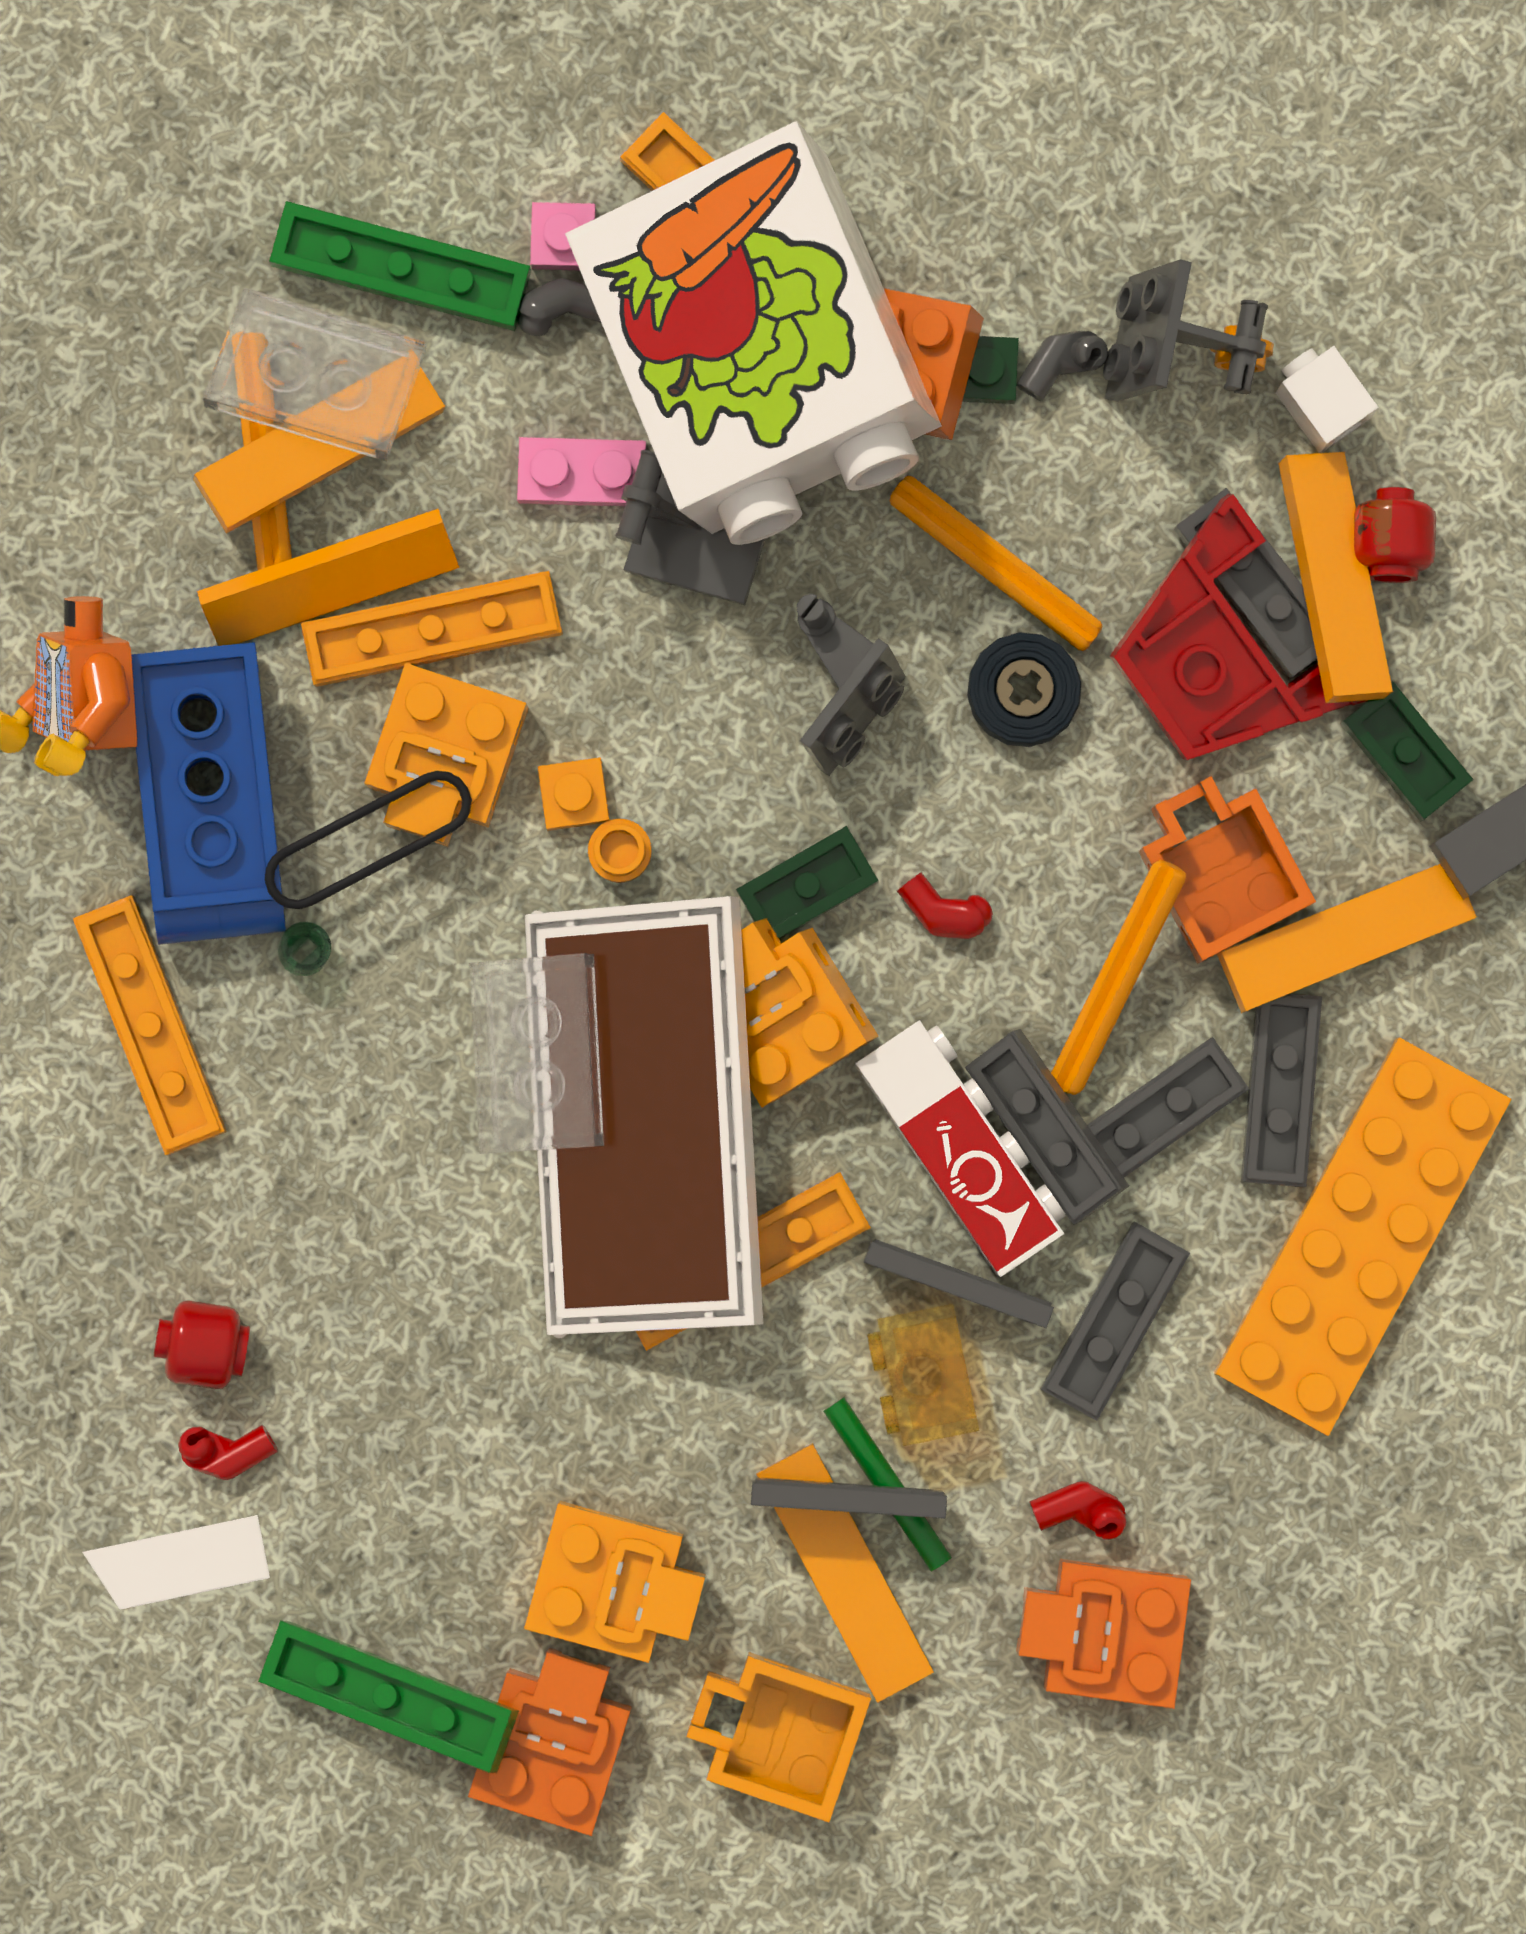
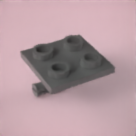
M1179 259L1130 276L1129 281L1123 285L1116 303V315L1121 320L1116 343L1109 349L1108 358L1104 363L1103 374L1104 378L1108 380L1105 399L1121 401L1167 388L1176 342L1231 353L1224 389L1238 394H1250L1256 360L1263 358L1266 343L1261 341V335L1268 305L1263 302L1258 303L1255 300H1242L1236 334L1230 335L1180 320L1192 262Z
M641 450L632 485H625L621 499L627 502L618 531L615 534L616 538L631 543L623 570L627 573L745 606L765 539L749 544L735 545L730 542L725 528L711 534L678 511L655 452Z
M807 594L799 599L797 603V621L839 690L800 739V742L817 767L830 776L838 764L841 767H846L855 759L865 743L866 737L862 733L878 714L884 717L895 707L903 694L904 686L901 683L906 676L888 644L879 638L875 643L871 642L839 619L828 602L821 598L817 599L815 594Z

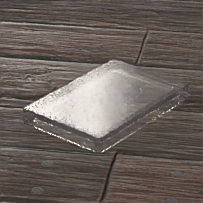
M243 288L203 396L204 407L387 461L426 352V342Z
M580 953L469 963L479 1154L604 1146L594 954Z

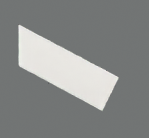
M258 1515L82 1552L120 1610L270 1578Z

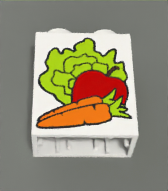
M797 121L565 233L678 511L711 534L725 528L730 542L735 545L749 544L773 536L793 525L802 516V510L795 496L796 494L839 474L842 475L847 489L853 491L872 488L893 480L910 470L919 460L912 440L942 426L928 397L917 366L898 325L827 154Z

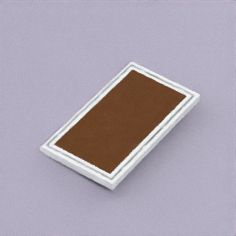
M727 896L548 913L537 910L525 915L547 1335L563 1338L567 1334L763 1324L740 897Z

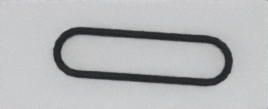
M433 771L410 781L282 848L271 857L266 867L265 884L268 893L277 903L286 908L303 909L310 907L454 832L465 823L471 811L472 799L468 787L461 778L450 772ZM436 780L447 781L460 792L462 806L458 816L441 828L307 898L300 900L289 899L277 889L274 876L278 864L297 851L427 783Z

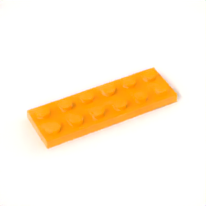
M1396 1038L1215 1369L1214 1374L1322 1434L1329 1436L1512 1099L1404 1039Z

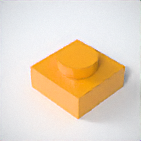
M601 757L538 766L547 831L601 824L610 820Z

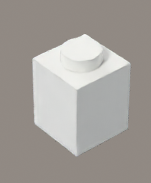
M1332 346L1320 356L1311 348L1281 370L1287 379L1281 383L1276 395L1318 453H1323L1367 422L1379 408L1335 346Z

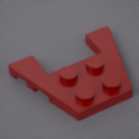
M1227 494L1220 499L1110 655V658L1180 756L1185 760L1262 736L1266 732L1297 722L1302 723L1323 716L1324 713L1348 705L1353 706L1368 701L1326 703L1318 662L1286 685L1214 584L1215 578L1266 541L1234 494Z

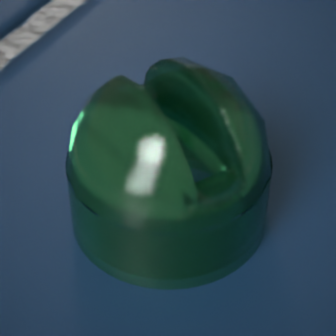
M298 922L291 925L284 932L278 946V956L282 965L295 976L316 974L325 966L331 954V940L322 927L311 922ZM310 939L317 948L301 963L295 961L292 957Z

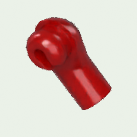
M922 872L897 890V893L924 928L936 937L970 939L980 935L984 927L989 925L992 920V908L985 898L979 895H971L967 900L943 899Z
M264 1425L257 1427L235 1441L210 1432L203 1427H192L183 1432L178 1444L182 1460L187 1466L195 1471L222 1480L233 1479L278 1452L276 1444Z
M1085 1481L1073 1483L1029 1501L1041 1531L1073 1519L1094 1531L1097 1537L1111 1540L1119 1537L1124 1532L1127 1524L1125 1508L1118 1498Z

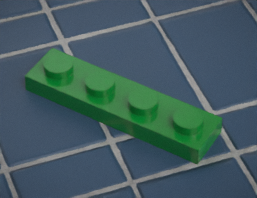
M288 201L285 202L269 260L274 268L512 331L516 329L520 314V303L526 293L531 274V268L526 264Z
M280 1620L258 1680L260 1683L488 1773H497L519 1713L516 1709L290 1621Z

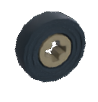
M1018 632L998 638L979 654L969 674L967 697L973 717L988 735L1006 745L1032 747L1051 741L1069 726L1080 706L1082 683L1075 661L1062 645L1041 634ZM1031 673L1038 678L1039 682L1035 691L1041 696V699L1036 704L1028 699L1022 701L1020 705L1013 703L1010 697L1014 688L1008 680L1014 675L1023 680Z

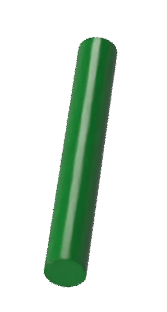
M845 1397L823 1411L872 1485L904 1487ZM893 1515L930 1571L937 1569L952 1558L925 1517Z

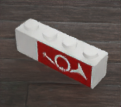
M919 1020L855 1063V1067L997 1277H1002L1064 1235L1057 1222L1066 1215L1045 1184L1034 1190L1021 1170L1030 1162L1011 1133L1008 1131L998 1137L985 1117L994 1109L975 1080L972 1078L963 1084L949 1064L958 1056L940 1028L936 1025L927 1031Z

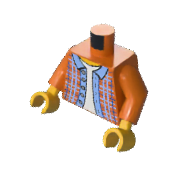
M75 596L64 598V631L43 632L37 638L35 683L16 701L20 708L13 717L0 710V750L5 753H16L23 749L29 737L28 725L33 721V732L46 737L37 751L34 763L37 767L54 776H70L77 773L85 761L86 753L84 750L137 747L131 647L128 641L103 632V599L99 597Z

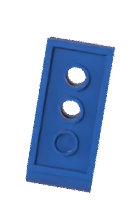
M255 642L131 654L137 729L136 756L158 945L286 932L284 906L277 903L271 897L265 884L266 867L271 857L278 852ZM193 700H206L213 704L217 710L216 720L213 725L202 732H193L186 729L181 724L183 708ZM200 763H213L223 771L222 786L216 793L209 796L194 794L190 791L187 784V778L191 769ZM278 864L275 870L274 881L277 889L282 894L280 866Z

